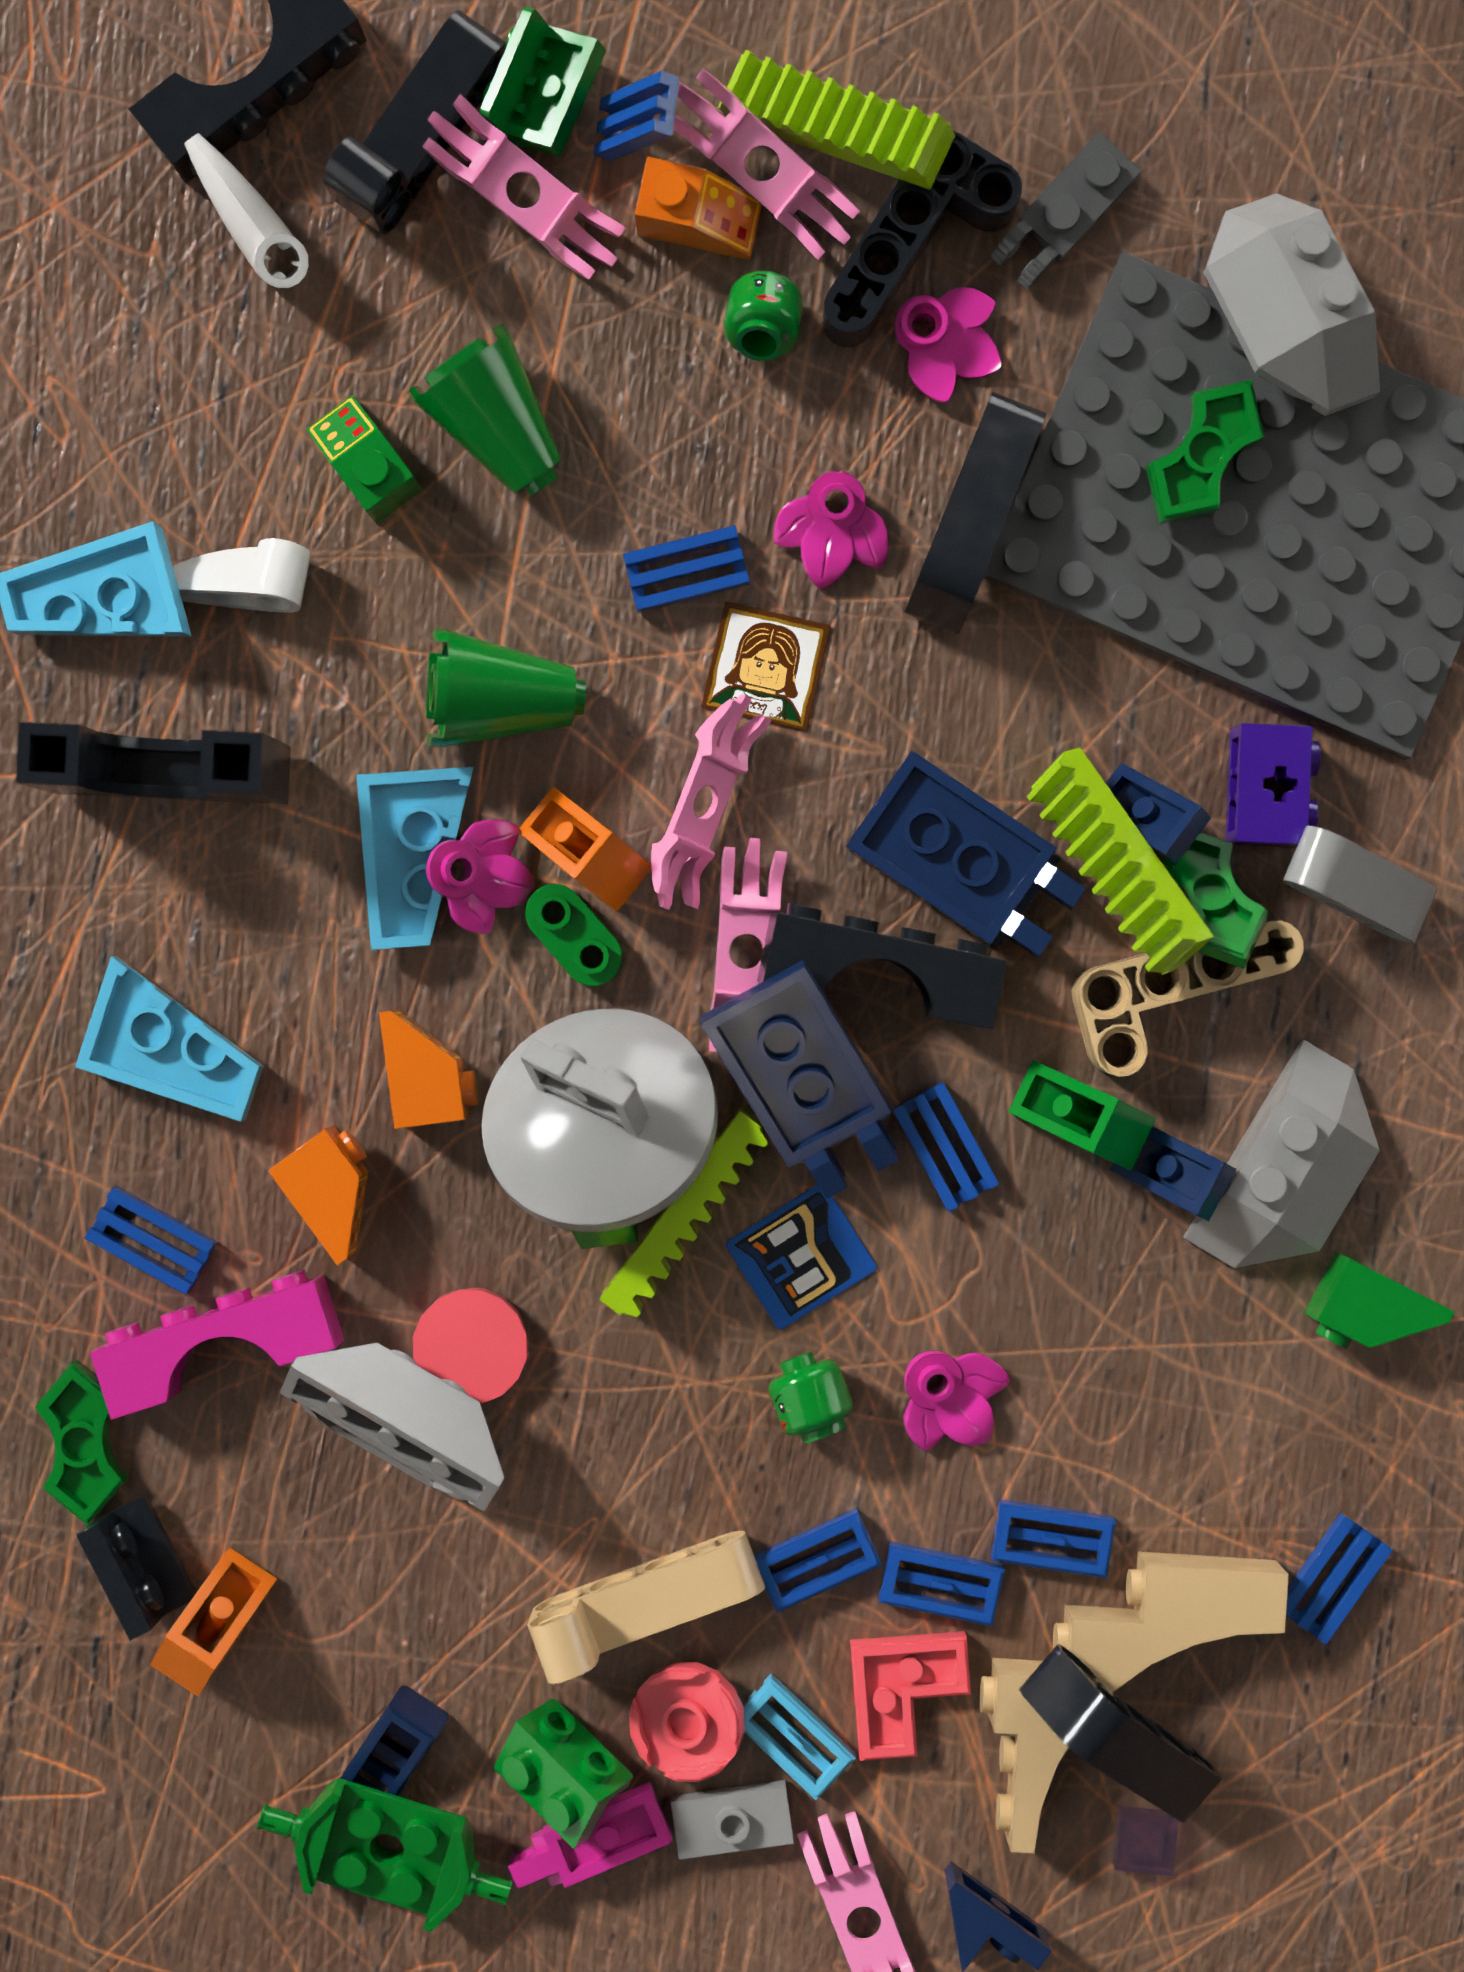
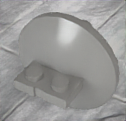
M596 1009L583 1011L560 1018L530 1035L517 1046L499 1068L491 1083L483 1108L482 1139L484 1151L496 1179L506 1194L520 1208L538 1220L555 1227L581 1232H601L620 1229L658 1214L677 1200L695 1181L703 1169L714 1144L718 1120L717 1098L708 1069L700 1054L672 1026L652 1016L631 1010Z

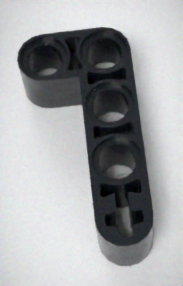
M460 10L454 12L441 27L363 144L354 137L349 136L334 150L323 175L324 184L333 201L381 234L386 235L390 233L402 219L438 166V163L422 146L430 138L446 151L450 148V145L427 119L435 111L461 131L467 122L455 109L453 103L461 94L475 109L482 101L487 84L496 73L505 52L506 42Z
M953 131L955 137L946 157L951 158L957 164L958 170L951 175L937 174L930 190L899 179L826 295L822 317L826 336L836 345L855 347L862 344L871 335L949 211L973 227L985 232H996L1005 228L1012 221L1022 194V181L1018 172L1011 165L961 133ZM987 187H994L1005 194L1008 202L1000 207H991L980 199L978 192ZM906 205H915L925 212L927 219L919 225H909L899 218L897 211ZM875 254H884L894 261L896 269L887 275H877L867 268L865 261ZM859 288L865 294L861 300L859 317L852 316L845 323L839 319L840 310L846 312L850 309L857 298Z
M995 392L991 393L904 613L959 634L989 565L1047 413Z
M1061 1644L1056 1645L1019 1688L1020 1693L1077 1756L1182 1823L1186 1822L1223 1779L1215 1767L1192 1746L1111 1693L1078 1657Z

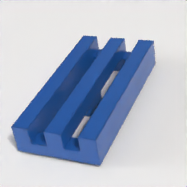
M659 71L600 98L599 110L609 113V116L597 121L596 133L606 136V139L594 145L593 156L611 162L671 137L674 128L679 77ZM660 113V120L653 119L652 116ZM633 124H637V125H638V126H636V127H634V128H631V129H629V130H627V131L622 132L623 129L626 128V127H628V126H631V125H633Z
M736 525L623 553L638 613L750 585ZM728 544L729 551L639 573L638 566ZM733 564L734 574L645 596L643 586Z
M940 1082L892 1108L895 1117L948 1212L959 1207L958 1205L974 1199L983 1191L990 1190L999 1185L944 1082ZM936 1098L939 1099L981 1176L980 1179L973 1183L929 1105V1102ZM916 1109L922 1115L962 1188L951 1194L908 1115Z
M118 1186L112 1187L107 1196L108 1200L105 1206L99 1210L94 1226L89 1228L84 1239L181 1293L188 1294L218 1242ZM122 1206L198 1248L199 1251L193 1257L116 1214L117 1210ZM110 1226L188 1269L185 1275L106 1232L107 1228Z
M1003 1499L998 1500V1517L994 1526L995 1537L990 1553L992 1561L1107 1578L1116 1523L1113 1516ZM1014 1517L1099 1530L1101 1534L1099 1538L1010 1524V1519ZM1013 1538L1098 1551L1097 1560L1006 1547L1007 1539Z
M857 1508L754 1555L765 1584L766 1592L776 1613L882 1565ZM853 1529L855 1533L773 1572L769 1568V1566L847 1530ZM857 1548H862L863 1556L781 1593L777 1586Z
M1340 1512L1289 1584L1286 1617L1292 1619L1298 1626L1305 1631H1309L1326 1645L1393 1549ZM1348 1532L1355 1536L1323 1579L1322 1584L1304 1610L1301 1611L1296 1608ZM1369 1546L1370 1549L1367 1552V1554L1364 1556L1360 1564L1352 1573L1348 1581L1340 1590V1592L1333 1600L1331 1605L1328 1607V1609L1321 1617L1319 1622H1316L1315 1619L1318 1617L1320 1612L1328 1603L1332 1595L1340 1586V1584L1347 1576L1349 1571L1352 1569V1567L1359 1559L1361 1554L1364 1552L1366 1547Z
M890 1541L878 1600L880 1603L993 1626L1005 1569L1003 1565ZM900 1560L990 1579L989 1585L900 1567ZM898 1580L985 1599L984 1608L894 1589L895 1582Z

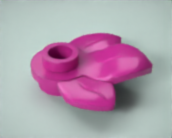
M958 287L947 292L939 299L928 295L915 296L903 303L896 314L894 332L899 344L909 352L908 375L914 385L924 395L934 401L941 403L949 401L954 390L956 377L978 379L1000 370L1001 360L996 345L981 328L991 315L996 304L985 293L974 288ZM919 318L928 319L932 323L934 331L930 335L920 336L913 330L912 323Z
M830 471L819 476L811 485L808 495L788 502L781 509L775 522L774 543L782 547L793 548L801 546V559L804 570L815 586L820 589L829 586L839 579L850 566L852 558L874 568H881L887 558L888 532L885 522L879 514L866 506L865 492L861 483L853 475L844 471ZM834 490H840L848 497L846 508L840 512L829 510L825 504L827 495Z
M482 820L475 822L467 829L460 840H447L440 843L432 850L428 857L426 875L431 887L441 896L447 897L452 919L467 931L490 934L495 921V907L510 908L521 905L535 892V883L530 871L520 860L511 857L520 829L509 821ZM456 859H460L463 863V874L458 880H455L451 874V866Z
M928 1351L915 1356L909 1363L904 1376L905 1390L911 1398L903 1417L907 1434L923 1451H928L934 1447L944 1434L964 1445L976 1446L987 1443L992 1436L994 1428L992 1408L987 1399L1000 1392L1010 1383L1007 1372L996 1361L977 1352L968 1353L954 1359L941 1351ZM937 1374L943 1375L940 1385L931 1390L927 1389V1382L932 1376Z

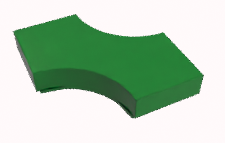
M1252 379L1194 392L1190 397L1191 421L1183 442L1172 453L1152 461L1146 467L1159 525L1213 513L1220 508V481L1228 462L1237 452L1251 444L1260 442L1265 437Z
M1201 832L1176 865L1165 858H1162L1161 862L1214 936L1197 952L1245 969L1267 921L1268 911L1265 907L1246 897L1235 883L1230 869L1234 843Z
M75 1360L68 1366L35 1408L48 1424L55 1445L53 1469L43 1486V1490L84 1524L88 1525L97 1517L129 1476L119 1467L110 1448L108 1434L110 1415L97 1375L79 1360Z

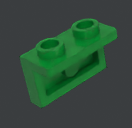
M524 7L516 26L508 34L505 52L496 73L484 90L479 113L494 127L506 134L508 140L513 144L560 158L606 53V49L596 38L549 26L537 10Z
M550 1699L515 1722L494 1765V1769L507 1784L573 1849L590 1838L608 1801L626 1789L633 1778L632 1773L555 1699Z

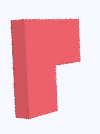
M965 1631L850 1640L860 1761L918 1757L913 1699L971 1694L967 1636Z

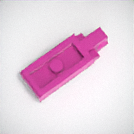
M647 1782L611 1798L590 1838L577 1848L573 1849L554 1829L546 1825L543 1826V1829L531 1835L532 1846L510 1856L511 1861L508 1868L517 1889L547 1877L551 1887L563 1884L564 1888L670 1844L672 1842V1832L651 1782Z

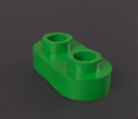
M548 884L540 887L530 896L525 910L529 928L574 980L584 985L598 986L611 981L618 974L623 961V953L618 940L575 891L564 885ZM551 902H559L565 909L564 919L558 924H550L544 917V909ZM595 945L603 952V961L596 968H589L582 961V953L588 946Z

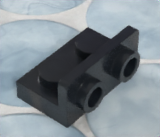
M142 1495L96 1518L76 1534L130 1641L152 1630L164 1615L189 1603L197 1593L150 1499L146 1495Z

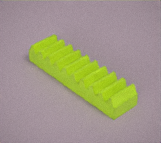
M745 50L744 54L741 55L727 86L744 106L779 138L929 190L955 137L951 124L947 123L938 113L934 112L932 117H929L917 106L912 105L911 110H908L896 99L891 98L890 102L887 103L874 92L870 91L869 95L866 96L853 85L849 84L847 89H845L832 78L828 77L827 81L824 82L811 71L807 70L806 74L803 75L790 64H786L785 68H782L772 58L766 57L764 61H761L748 50ZM720 101L718 109L726 117L730 110Z
M1079 747L1063 752L1031 786L1032 790L1026 797L1029 801L1043 803L1045 809L1040 813V817L1042 820L1055 821L1058 827L1052 833L1054 837L1070 842L1071 846L1065 852L1067 856L1082 859L1084 864L1079 869V873L1081 876L1095 878L1097 883L1092 889L1094 895L1107 896L1110 902L1105 908L1108 914L1121 915L1123 918V922L1118 927L1120 932L1134 934L1137 938L1131 948L1134 952L1148 954L1150 960L1145 965L1147 971L1158 972L1164 975L1179 969L1214 937L1082 749Z
M742 1108L738 1110L714 1142L710 1155L695 1181L677 1200L664 1209L602 1292L599 1299L601 1302L619 1315L622 1313L634 1317L640 1315L643 1303L638 1295L652 1299L657 1289V1285L651 1276L666 1280L670 1274L671 1267L665 1257L680 1261L684 1255L685 1249L678 1238L694 1242L698 1237L699 1231L692 1219L706 1223L711 1220L712 1211L707 1205L706 1200L723 1204L726 1200V1193L720 1182L723 1181L737 1185L740 1181V1175L733 1164L736 1162L751 1166L754 1162V1157L747 1145L749 1143L761 1147L767 1145L768 1139L761 1129V1123Z

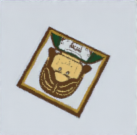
M725 601L701 707L717 710L729 699L735 700L743 694L752 699L742 716L754 718L757 715H761L771 719L770 723L807 731L831 625Z

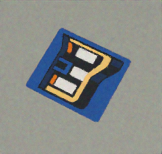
M818 1184L725 1243L727 1250L779 1330L784 1329L877 1269L875 1262L834 1197L826 1198Z

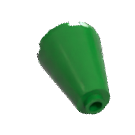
M502 323L492 329L498 338L497 341L488 345L485 339L482 341L480 337L424 377L431 387L425 393L420 386L411 387L407 393L419 408L513 494L524 487L531 497L559 477L552 467L560 462L561 458L511 335Z
M434 628L431 640L442 642L441 653H429L426 719H434V725H438V734L426 733L428 747L442 748L567 727L572 725L574 715L584 714L585 680L576 679L574 667L451 630Z

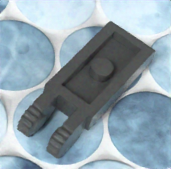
M1099 131L1020 216L1017 225L999 243L991 258L1000 266L1003 265L1006 261L1013 258L1020 249V246L1031 236L1044 250L1025 266L1018 279V282L1026 290L1030 289L1056 260L1060 263L1137 180L1142 170Z

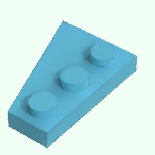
M154 521L0 573V604L7 631L17 635L192 637L162 526Z
M473 767L356 775L371 950L430 946L442 896L431 887L428 881L426 863L430 853L437 845L447 840H456Z
M111 956L75 1065L76 1068L240 1122L246 1121L264 1066L117 956Z

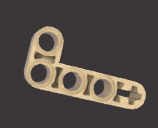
M1284 921L1266 922L1255 947L1266 944L1270 938L1280 939L1282 949L1274 952V958L1273 956H1254L1249 958L1245 969L1227 963L1226 971L1217 979L1210 978L1205 974L1202 968L1203 954L1196 952L1179 969L1171 972L1172 980L1170 986L1159 995L1151 992L1145 983V973L1147 970L1145 965L1150 960L1147 953L1083 971L1075 979L1072 988V1000L1087 1055L1092 1065L1101 1072L1117 1077L1129 1076L1138 1072L1145 1064L1148 1055L1147 1041L1139 1012L1285 973L1293 969L1301 960L1304 944L1300 932L1292 924ZM1100 976L1108 978L1113 983L1116 993L1113 1003L1103 1010L1096 1009L1088 999L1089 985ZM1115 1033H1122L1130 1043L1131 1052L1124 1063L1112 1066L1103 1055V1046L1109 1036Z
M734 1531L553 1596L533 1608L527 1626L547 1681L550 1684H556L574 1679L590 1671L597 1665L600 1653L746 1601L761 1593L765 1589V1584L746 1532Z

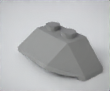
M1276 193L1225 211L1203 273L1255 374L1288 394L1312 403L1311 408L1324 416L1377 397L1380 393L1375 311L1322 210Z
M1301 1039L1227 1162L1228 1165L1236 1168V1171L1210 1221L1208 1222L1196 1215L1183 1238L1233 1268L1320 1251L1380 1151L1354 1069L1306 1040Z
M379 1343L297 1357L291 1365L280 1394L290 1401L299 1402L305 1412L330 1430L430 1488L458 1500H468V1503L482 1511L486 1510L503 1482L504 1475L480 1402L469 1396L459 1384L434 1376L417 1366L416 1362L409 1355L398 1350H389Z

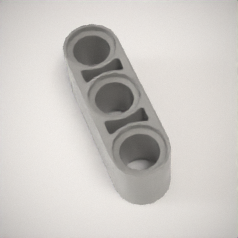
M1309 825L1304 829L1282 880L1288 886L1381 934L1410 944L1415 943L1438 891L1430 883L1333 832Z

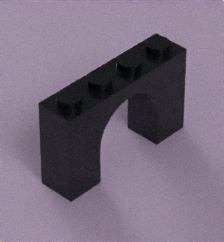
M18 722L16 783L55 794L288 804L291 746L259 732L202 730L201 740H180L108 734L79 724Z

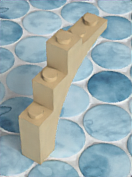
M1138 1552L1137 1569H1128L1126 1577V1600L1128 1605H1134V1609L1065 1605L1064 1623L1055 1622L1053 1649L1057 1644L1067 1648L1113 1693L1150 1665L1193 1645L1236 1635L1285 1633L1289 1574L1276 1560ZM992 1658L991 1677H981L980 1711L989 1713L994 1733L1011 1734L1010 1736H1001L1000 1772L1008 1773L1007 1794L997 1795L996 1829L1005 1831L1011 1852L1034 1854L1041 1809L1056 1768L1069 1747L1055 1734L1019 1691V1688L1043 1661Z

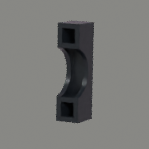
M268 0L273 22L272 38L266 55L251 73L232 83L204 85L190 81L174 72L129 108L142 129L185 184L195 176L199 178L184 145L194 135L199 133L223 155L240 140L245 142L257 137L267 127L269 118L286 104L290 106L304 100L312 92L315 81L330 69H341L356 58L360 52V46L367 40L358 18L344 0Z
M789 903L786 914L778 912L770 914L757 978L758 982H763L804 960L820 988L824 991L832 978L847 966L866 959H881L898 966L911 977L921 994L926 1016L993 1030L1007 960L991 957L992 945L958 939L956 949L934 945L936 938L934 933L902 927L900 938L877 933L880 923L877 921L845 915L843 926L821 922L822 910Z

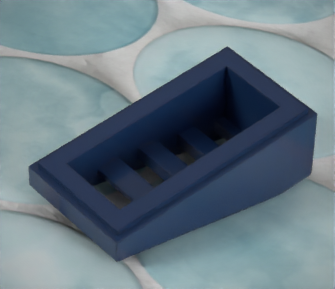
M402 1685L340 1778L383 1791L357 1774L360 1768H362L389 1787L386 1793L398 1796L439 1736L449 1718L448 1714L410 1687ZM384 1732H389L391 1735H393L394 1737H396L397 1739H399L400 1741L414 1749L413 1752H410L400 1744L396 1743L395 1741L384 1735ZM372 1750L398 1767L400 1771L397 1772L371 1755Z

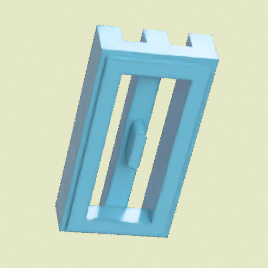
M771 1673L763 1681V1686L758 1691L755 1689L743 1706L745 1734L806 1792L817 1800L856 1759L855 1752ZM773 1696L826 1746L837 1759L834 1762L829 1760L768 1702L769 1698ZM757 1711L823 1772L818 1779L752 1718Z

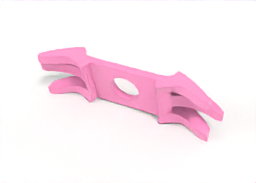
M705 69L699 73L696 79L730 110L726 117L721 110L701 95L679 82L677 97L713 133L708 138L706 133L676 114L673 128L675 132L690 141L708 159H712L774 214L775 218L789 229L816 259H820L825 253V249L797 215H794L798 209L812 218L842 244L845 245L851 238L850 234L814 194H811L815 189H818L853 219L860 209L835 184L810 166L745 107L732 91ZM757 146L770 147L779 158L780 166L778 172L773 178L766 181L755 180L748 174L745 168L746 155Z
M461 94L455 100L453 106L482 140H487L484 146L461 132L437 112H432L427 119L429 123L466 162H471L469 167H466L439 144L428 138L422 148L449 174L474 189L539 241L553 257L587 280L591 278L595 270L559 241L562 235L565 241L585 254L610 267L614 265L618 258L585 231L574 218L578 214L580 219L617 238L626 229L623 225L594 208L579 193L572 192L508 140L506 134L481 116ZM526 173L538 182L540 197L532 207L520 208L509 200L506 186L508 180L513 175Z
M742 694L735 700L729 699L696 732L695 736L699 740V748L669 827L663 839L652 844L651 868L653 886L658 894L659 906L664 909L670 910L678 875L684 904L698 909L700 904L701 873L715 856V853L709 848L739 773H747L749 749L770 725L771 719L757 715L734 733L739 720L749 707L752 699ZM709 786L712 790L711 806L705 815L698 818L694 812L695 797L703 787Z
M749 838L740 883V895L733 894L735 847H724L719 885L720 913L715 981L710 1010L762 983L757 981L761 960L756 966L744 969L733 963L729 953L732 941L742 934L755 936L764 949L770 914L780 912L781 888L787 852L775 851L765 894L767 897L759 896V838ZM709 1039V1051L717 1052Z
M856 1811L845 1814L858 1864L851 1866L828 1814L819 1816L818 1821L833 1874L827 1876L808 1830L797 1833L814 1883L822 1895L851 1972H893V1969L900 1967L901 1972H916L877 1877ZM870 1907L879 1914L881 1925L874 1935L860 1938L849 1931L847 1918L854 1909Z

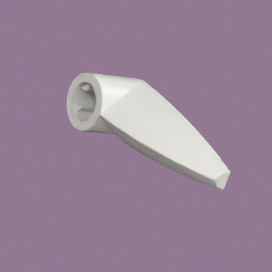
M199 133L194 135L184 143L193 166L223 223L257 275L267 284L277 288H290L299 284L305 277L309 266L308 254L304 245L293 236L287 226L249 181ZM275 244L281 250L288 249L289 247L293 249L296 261H290V264L295 265V269L290 275L285 276L280 271L270 274L267 271L264 260H271V257L266 256L265 253L271 245Z
M266 538L260 540L258 547L236 548L207 553L178 563L173 568L182 601L249 610L293 613L301 609L311 553L307 548L295 542Z

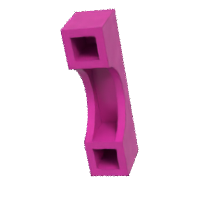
M305 1270L297 1271L271 1280L273 1291L252 1297L248 1287L215 1298L218 1308L197 1314L194 1305H190L161 1315L162 1326L142 1332L139 1322L105 1333L107 1343L91 1351L90 1356L111 1420L166 1403L181 1392L182 1375L188 1358L201 1342L209 1339L235 1337L250 1341L267 1352L278 1366L292 1363L297 1357L336 1349L345 1339L324 1274L307 1279Z

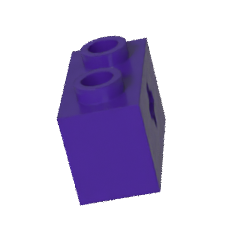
M1241 723L1230 729L1225 841L1234 843V845L1297 847L1307 825L1317 827L1318 805L1316 800L1310 799V777L1317 776L1321 752L1319 742L1312 741L1313 726ZM1273 776L1275 782L1285 784V793L1275 797L1273 791L1263 788V780Z

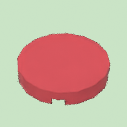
M485 1288L458 1289L440 1296L421 1315L413 1335V1360L417 1366L440 1379L451 1380L459 1384L469 1396L479 1401L480 1404L504 1395L520 1378L529 1356L528 1333L520 1312L504 1296Z
M674 1662L655 1670L638 1689L629 1711L630 1736L639 1756L650 1767L654 1765L658 1770L665 1772L663 1776L677 1782H700L719 1774L737 1754L745 1733L744 1707L735 1687L719 1671L698 1662Z

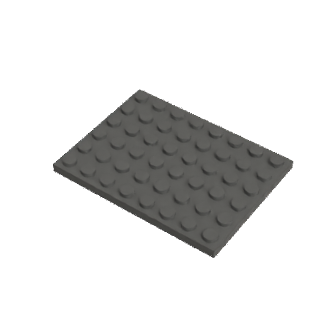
M1122 251L1013 500L983 578L1403 760L1410 759L1464 638V399L1378 362L1380 393L1378 396L1324 416L1311 408L1312 403L1288 394L1255 374L1211 289ZM1252 379L1265 437L1260 442L1251 444L1237 452L1228 462L1220 481V508L1213 513L1159 525L1146 467L1152 461L1172 453L1183 442L1191 421L1190 397L1194 392Z

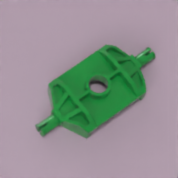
M341 1778L330 1782L309 1808L302 1807L299 1816L264 1804L256 1827L258 1830L261 1829L280 1836L289 1837L292 1843H296L294 1852L304 1893L312 1895L317 1881L425 1914L427 1918L423 1930L430 1932L463 1901L464 1896L470 1898V1895L473 1894L474 1896L506 1906L513 1880L509 1881L484 1872H478L480 1862L475 1860L472 1826L467 1817ZM382 1834L392 1835L401 1841L404 1848L395 1852L387 1851L380 1847L375 1837Z

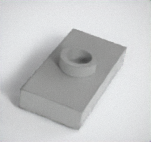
M786 1780L671 1795L679 1860L794 1844Z

